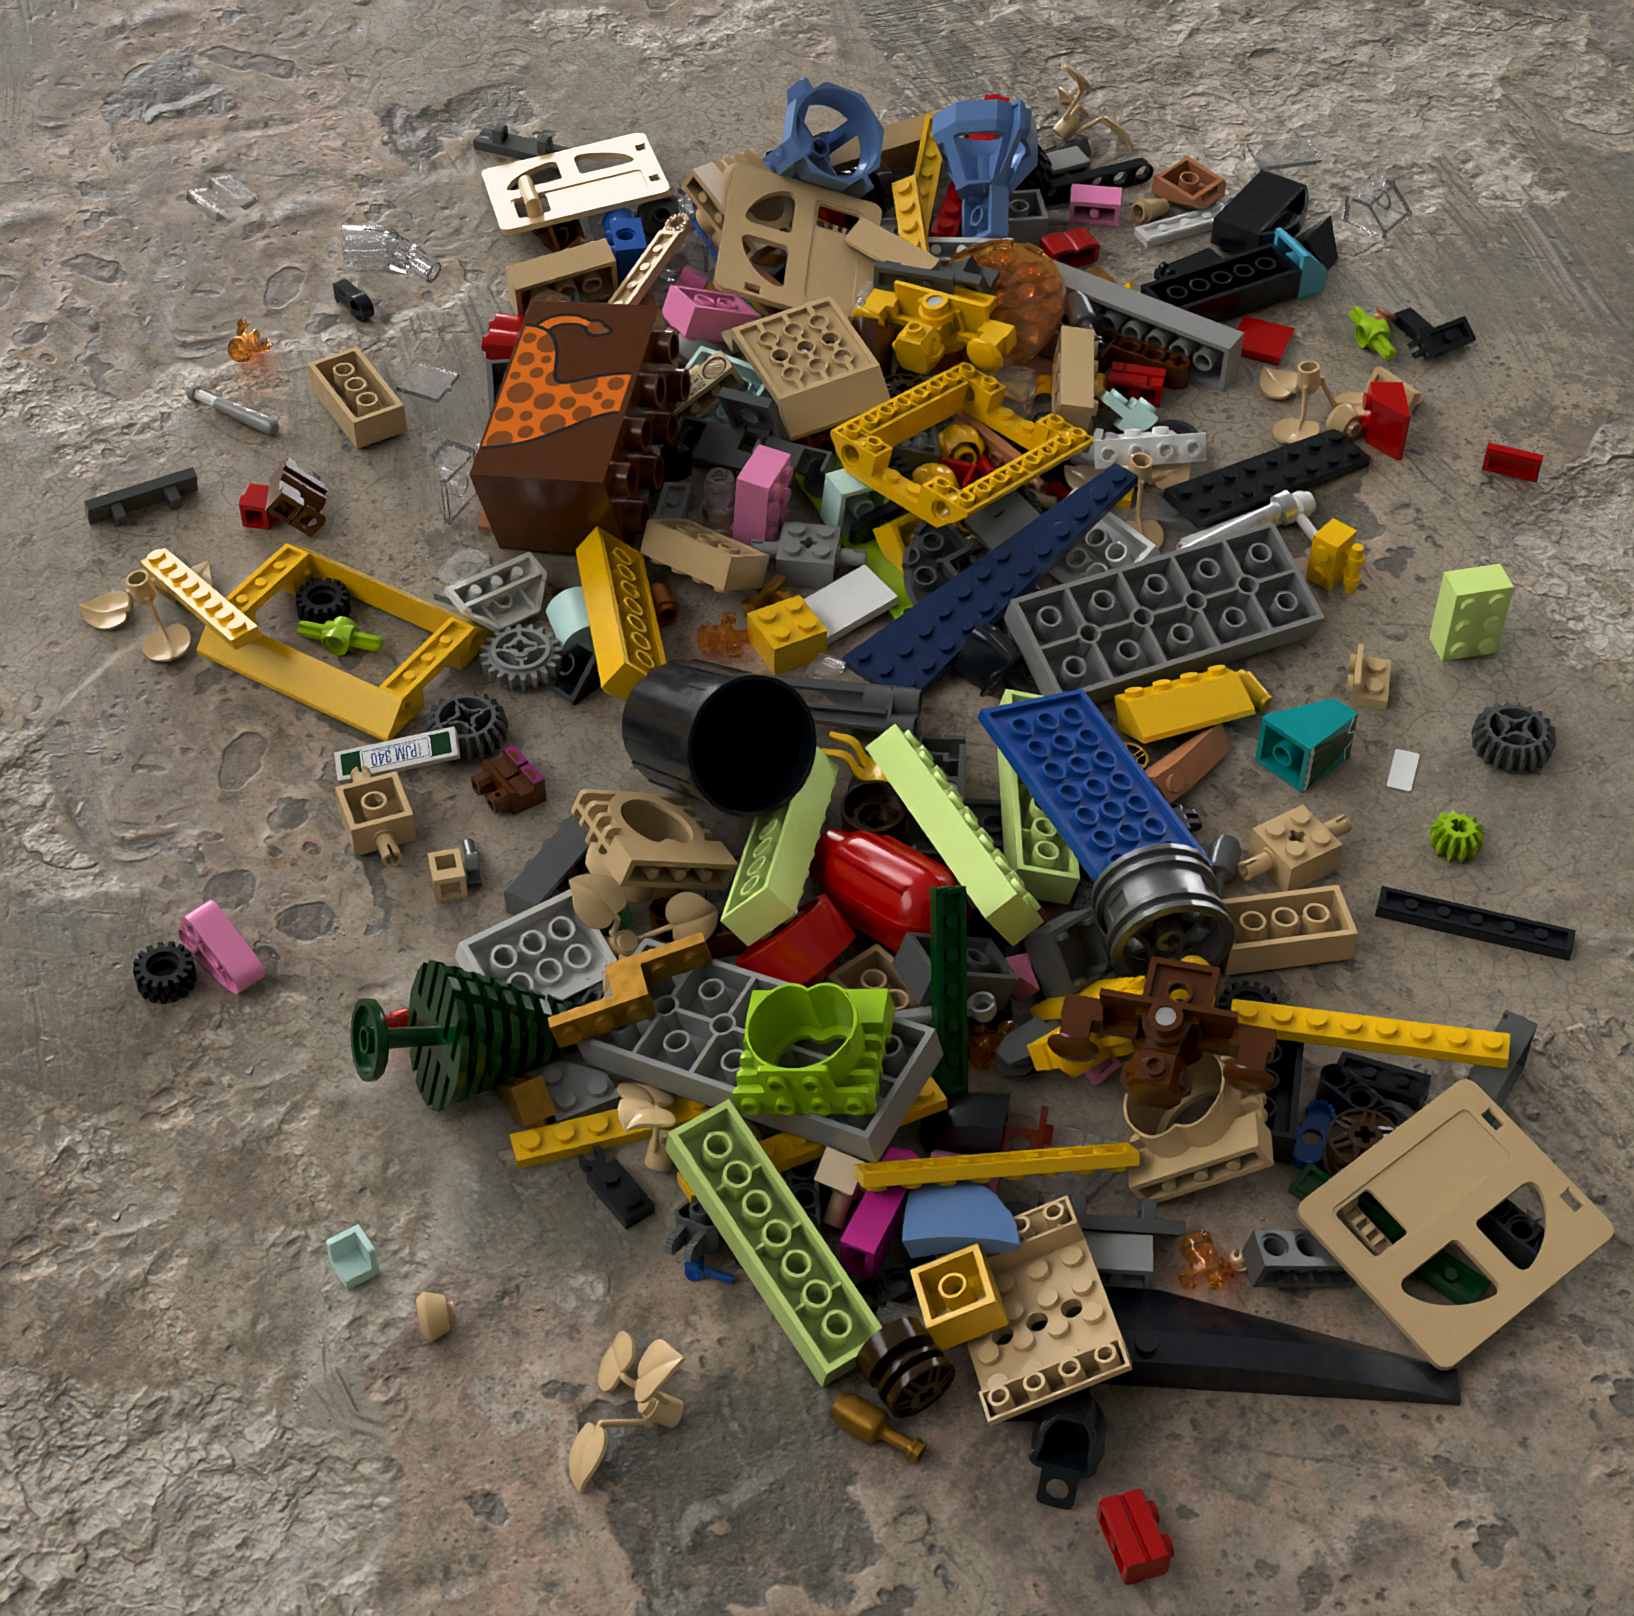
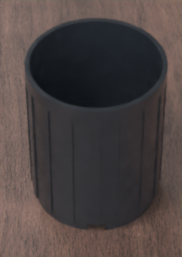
M692 658V660L675 659L668 661L669 663L649 671L647 676L635 685L624 707L622 737L625 749L632 760V765L650 783L729 815L747 818L763 816L780 809L793 799L805 784L816 755L817 736L815 723L811 711L801 695L782 680Z

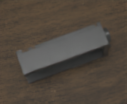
M1505 1010L1503 1018H1501L1494 1032L1511 1034L1507 1069L1474 1065L1467 1076L1468 1080L1475 1082L1500 1108H1502L1526 1065L1538 1025L1508 1010ZM1486 1111L1482 1116L1490 1125L1495 1120V1117L1489 1111Z

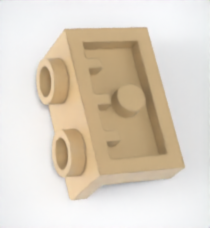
M1358 644L1356 654L1350 653L1348 671L1353 672V674H1348L1346 692H1351L1350 705L1386 710L1391 660L1363 656L1364 644Z

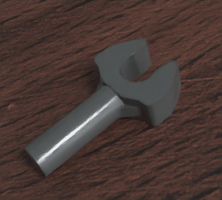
M465 839L462 842L468 885L480 884V867L475 843L472 839Z

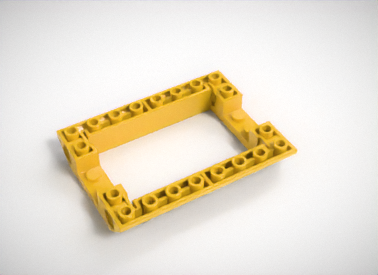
M965 362L837 426L830 432L831 439L846 473L936 528L973 515L1093 445V440H1096L1088 435L1085 430L1071 425L1056 414L1050 413L1035 423L1018 416L1010 408L1002 406L1007 387L999 383L996 378L987 376L977 370L972 364ZM960 411L967 413L1029 450L963 488L961 491L952 486L948 479L940 476L919 485L903 477L898 471L888 468L893 450L892 447Z
M286 543L225 598L256 625L255 612L279 590L296 596V592L300 591L299 587L301 585L306 586V582L312 577L314 580L321 578V581H325L327 577L331 578L332 583L335 579L340 581V585L344 583L350 596L434 634L379 687L263 634L254 641L234 650L205 625L196 651L198 655L382 741H389L425 707L423 688L446 665L461 671L481 651V645H486V638H494V632L313 550Z

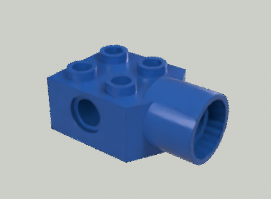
M627 208L609 211L602 220L604 237L607 239L616 260L618 287L647 248L641 217L637 218L635 213Z

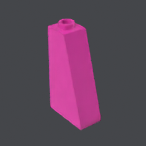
M890 1146L882 1162L921 1158L912 1150L906 1148L897 1149ZM895 1185L887 1186V1190L880 1192L866 1190L840 1240V1265L845 1272L865 1280L878 1273L902 1220L911 1189Z

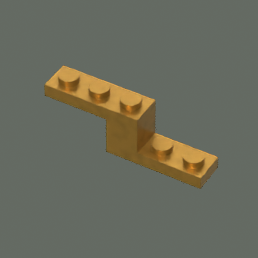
M700 932L605 965L612 996L548 1017L549 1027L559 1048L576 1044L657 1015L649 987L650 984L713 963L703 933Z

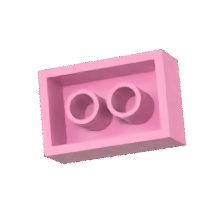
M670 285L662 309L663 317L669 321L671 327L681 332L683 338L691 341H696L697 338L713 344H718L719 341L725 342L721 336L722 331L762 318L758 312L738 296Z
M761 444L758 445L736 479L732 539L750 547L752 539L775 542L780 526H783L784 521H788L789 510L786 507L791 496V489L788 488L793 474V467H790L791 454Z

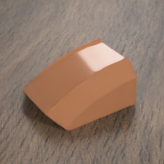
M1185 156L1170 168L1154 176L1151 192L1159 198H1165L1168 203L1179 207L1196 210L1206 209L1224 197L1226 181L1188 156Z

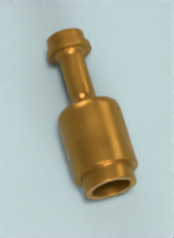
M845 1391L842 1392L830 1412V1418L836 1421V1426L869 1445H873L877 1440L882 1439L906 1453L905 1460L908 1462L912 1461L917 1464L926 1450L927 1443L922 1441L921 1437L917 1436L913 1440L888 1425V1412L856 1393L850 1395Z

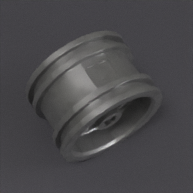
M1175 843L1153 844L1138 848L1122 855L1109 864L1093 885L1091 893L1092 907L1099 926L1107 934V952L1111 958L1113 969L1119 978H1135L1138 976H1145L1146 978L1151 956L1180 961L1188 955H1197L1205 959L1210 966L1217 967L1232 949L1235 939L1233 922L1223 900L1218 897V883L1213 874L1211 864L1207 857L1195 848Z

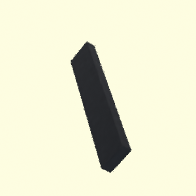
M1385 886L1381 888L1375 913L1376 917L1570 961L1576 932L1573 929Z

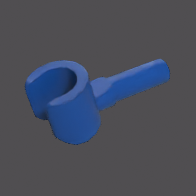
M703 1255L693 1263L685 1262L684 1273L690 1281H699L704 1277H710L730 1284L733 1282L734 1275L706 1267Z

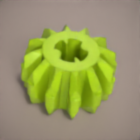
M1453 809L1448 815L1441 813L1437 820H1434L1430 828V847L1436 849L1437 856H1447L1448 862L1452 858L1457 859L1460 863L1465 858L1473 860L1483 847L1484 826L1478 824L1477 817H1467L1466 811L1462 815L1457 814Z

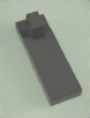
M889 260L885 262L877 261L874 266V289L895 292L894 282L899 280L954 295L955 273L901 265V262Z

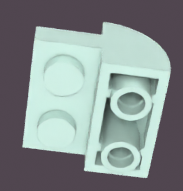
M1103 388L1097 396L1117 413L1112 423L1122 431L1130 428H1139L1142 432L1153 426L1159 419L1154 414L1157 409L1143 397H1140L1137 401L1132 396L1128 401L1114 388L1110 392Z
M572 587L557 594L550 601L546 613L556 638L560 640L562 651H568L575 645L578 637L592 644L593 640L583 587Z

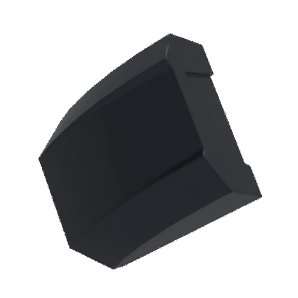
M982 1091L946 1094L948 1108L926 1116L921 1120L919 1134L928 1153H931L934 1149L967 1155L1000 1152L1004 1125L1008 1120L1011 1094Z

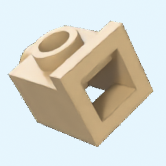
M455 848L427 853L436 903L468 897L460 849Z

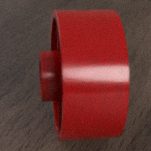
M824 893L798 907V913L795 918L788 924L781 923L767 939L763 941L759 939L750 945L739 956L735 964L738 967L810 988L821 982L836 968L837 965L833 960L849 946L856 937V933Z

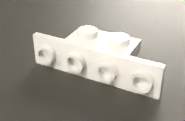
M1167 426L1153 427L1152 432H1141L1139 428L1125 429L1124 434H1117V439L1093 440L1094 469H1105L1113 463H1117L1122 467L1124 465L1128 466L1131 455L1137 452L1148 454L1153 460L1152 465L1207 461L1205 432L1176 434L1173 430H1169Z

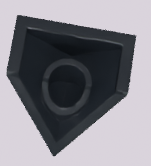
M1331 215L1294 238L1327 271L1337 262L1338 254Z
M578 637L576 644L563 654L562 669H559L556 685H553L551 689L574 705L601 686L594 646Z

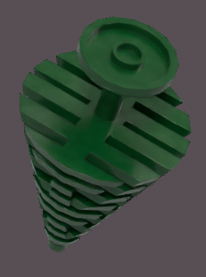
M429 960L428 963L423 962L417 970L411 988L408 1027L388 1028L384 1011L377 1000L360 998L357 1001L352 1013L350 1029L353 1062L357 1074L362 1081L374 1082L380 1079L385 1072L389 1049L410 1048L412 1070H417L415 1081L420 1093L423 1092L422 1098L427 1106L432 1105L431 1110L439 1112L455 1105V1103H461L470 1099L473 1094H480L491 1089L493 1083L494 1086L499 1085L512 1076L517 1078L526 1074L531 1069H537L547 1064L548 1061L557 1060L567 1051L573 1053L579 1050L577 1044L559 1048L549 1027L548 1017L580 1007L581 1005L566 1000L563 1004V1000L550 994L547 995L545 1000L546 996L537 990L530 989L528 991L517 984L505 983L493 977L487 978L480 973L468 972L463 970V968L446 966L445 963Z

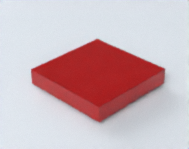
M1244 316L1237 329L1244 332L1241 357L1279 366L1294 336L1295 328Z

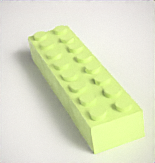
M1006 689L999 706L1043 696ZM997 747L1004 856L1010 863L1008 866L1011 871L1014 870L1024 882V888L1027 893L1030 892L1035 899L1068 905L1080 881L1079 861Z
M894 724L866 746V750L960 884L966 886L967 894L983 917L1012 946L1016 945L1044 923L1037 912L1041 906L1030 892L1027 893L1024 888L1025 884L1014 870L1011 871L1008 866L1010 863L1001 851L994 847L992 844L994 841L983 827L980 828L977 823L979 820L968 806L965 807L962 802L963 798L952 785H949L947 782L949 779L938 765L934 766V758L923 744L918 747L920 743L910 730L904 733Z
M818 746L816 747V755L811 772L795 797L780 809L755 817L720 920L748 947L759 939L761 941L767 939L781 923L788 924L798 913L797 906L799 899L804 893L803 886L810 873L808 869L811 860L815 856L814 849L821 836L820 829L826 819V809L831 802L830 796L832 789L837 783L835 779L839 766Z
M730 1099L670 1131L666 1141V1152L821 1388L857 1367L856 1358L860 1349L882 1326Z

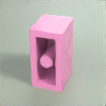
M1072 184L1069 222L1119 226L1122 188Z

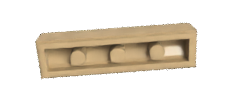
M861 218L843 240L845 244L876 261L885 262L889 260L901 262V265L937 270L938 266H940L939 258L866 218Z

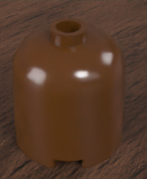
M853 317L852 326L880 364L883 376L885 377L891 365L894 350L892 343L896 339L897 327L891 323H888L887 327L878 325V319Z

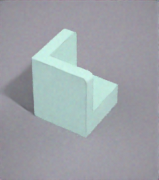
M358 1224L326 1241L330 1264L347 1291L380 1274L375 1248Z

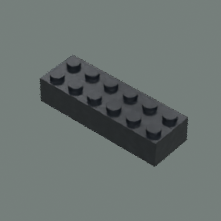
M1270 243L1142 284L1140 293L1212 321L1220 322L1298 296L1302 269L1274 243Z

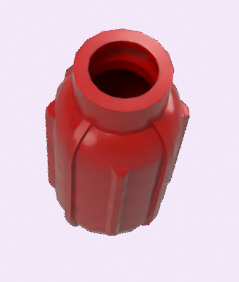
M831 829L823 833L816 843L814 849L815 856L811 860L808 869L811 881L822 887L823 893L828 896L849 925L896 953L906 932L931 934L930 887L962 886L951 869L889 835H879L864 830L849 833L843 829ZM966 894V923H967V920L970 919V917H971L972 908H971L970 904L968 903L967 894Z

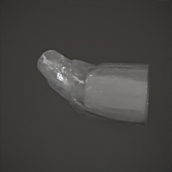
M341 224L344 274L382 273L388 270L404 275L409 273L427 283L434 282L439 276L441 263L429 256L416 243L400 236L394 229L380 226Z

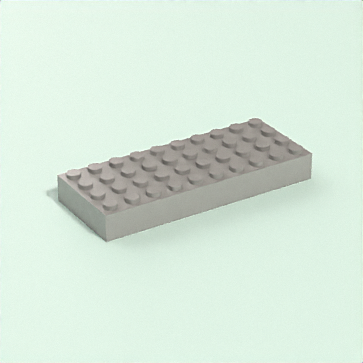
M1271 521L1011 599L1004 619L1042 696L1083 688L1092 702L1098 704L1114 699L1115 695L1125 693L1124 690L1130 687L1146 688L1152 686V683L1157 680L1168 679L1171 681L1180 678V675L1184 673L1200 672L1210 666L1222 665L1314 636L1324 621L1325 616L1277 527Z
M644 938L633 955L665 944ZM712 959L713 963L649 985L657 1015L576 1044L586 1064L711 1107H715L730 1099L736 1108L732 1099V1092L737 1087V1071L741 1070L739 1063L740 1055L745 1051L743 1046L745 1022L752 990H773L780 985L788 984V982ZM611 987L608 989L603 998L613 995ZM894 1016L890 1044H885L886 1057L882 1061L883 1074L879 1078L880 1091L875 1099L877 1108L873 1114H863L860 1116L851 1114H828L825 1116L816 1114H793L790 1116L759 1114L750 1116L738 1113L743 1118L877 1163L943 1056L936 1029ZM808 1039L796 1041L782 1053L776 1066L782 1068H801L814 1065L834 1054L846 1040L835 1039L822 1045Z

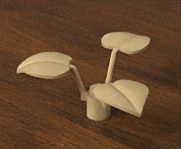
M1063 61L1061 69L1066 70L1071 78L1078 83L1079 91L1074 97L1063 87L1060 86L1058 88L1059 103L1070 107L1052 130L1066 142L1075 132L1079 135L1082 131L1098 123H1103L1127 143L1131 154L1133 152V145L1127 132L1108 116H1101L1082 127L1078 126L1081 123L1075 115L1078 110L1086 117L1089 116L1078 100L1085 89L1090 93L1093 90L1081 73Z
M1310 360L1303 361L1298 365V373L1275 370L1264 365L1260 375L1261 391L1268 398L1286 399L1292 393L1303 392L1300 420L1285 418L1273 426L1274 438L1278 442L1286 443L1287 445L1319 434V424L1315 421H1305L1307 395L1317 392L1320 384L1332 408L1349 403L1353 405L1359 416L1364 415L1362 401L1365 392H1347L1333 398L1325 382V376H1320L1319 363Z
M1137 452L1131 455L1129 465L1123 466L1138 475V484L1135 486L1138 487L1136 521H1125V523L1154 543L1159 550L1164 540L1162 527L1154 520L1141 521L1143 486L1145 483L1154 484L1157 490L1164 492L1165 488L1187 481L1190 478L1191 462L1152 465L1153 460L1148 454ZM1090 464L1078 466L1064 465L1063 469L1066 483L1071 490L1075 487L1080 488L1105 470L1094 469V465Z
M208 560L190 568L208 585L213 586L211 567ZM135 570L126 577V584L128 586L126 593L121 591L109 592L89 602L77 604V608L85 622L98 630H112L123 625L127 621V612L133 610V600L141 605H147L159 629V632L148 635L142 644V651L145 657L151 661L169 662L180 658L190 648L191 634L189 630L180 623L172 624L164 629L152 604L155 600L156 590L171 602H175L177 599L157 584L155 578H150L145 570Z
M583 874L569 880L575 913L585 926L591 929H604L613 922L612 929L609 930L610 936L606 939V942L618 961L634 954L638 948V942L643 941L644 938H651L672 930L674 941L700 932L703 933L705 940H707L717 926L718 911L713 904L698 894L682 892L673 896L666 905L665 915L670 924L636 936L630 930L618 931L621 918L617 913L623 910L627 904L625 891L618 885V882L611 877L601 874ZM606 970L603 975L604 995L611 987Z
M620 1083L617 1087V1093L622 1099L619 1101L617 1112L624 1132L638 1128H653L644 1164L656 1171H670L673 1161L665 1150L667 1136L670 1131L660 1128L671 1127L675 1124L676 1120L671 1112L662 1109L661 1106H673L674 1096L668 1091L645 1083ZM742 1117L754 1137L761 1140L762 1136L758 1128L749 1119Z
M619 1331L614 1342L606 1351L598 1371L599 1387L605 1392H611L622 1380L625 1384L634 1388L635 1399L638 1401V1412L642 1413L643 1419L600 1420L597 1425L590 1422L584 1425L578 1433L569 1455L570 1477L578 1492L585 1494L587 1482L593 1476L605 1455L608 1445V1433L605 1428L619 1426H644L651 1428L654 1422L668 1428H674L680 1421L684 1408L683 1401L659 1391L686 1360V1357L676 1351L668 1342L657 1339L647 1348L638 1366L639 1378L637 1381L631 1379L626 1373L636 1356V1345L632 1335L625 1331Z

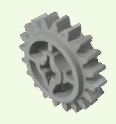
M517 624L515 629L505 626V632L494 631L495 639L487 637L486 645H481L479 657L483 675H488L489 682L498 680V687L500 688L505 684L509 685L510 690H514L516 686H521V689L525 691L529 685L538 688V682L542 681L548 684L549 676L556 677L557 669H562L563 652L560 647V640L554 639L553 632L545 634L544 627L534 630L533 624L528 625L527 628H522L520 624Z

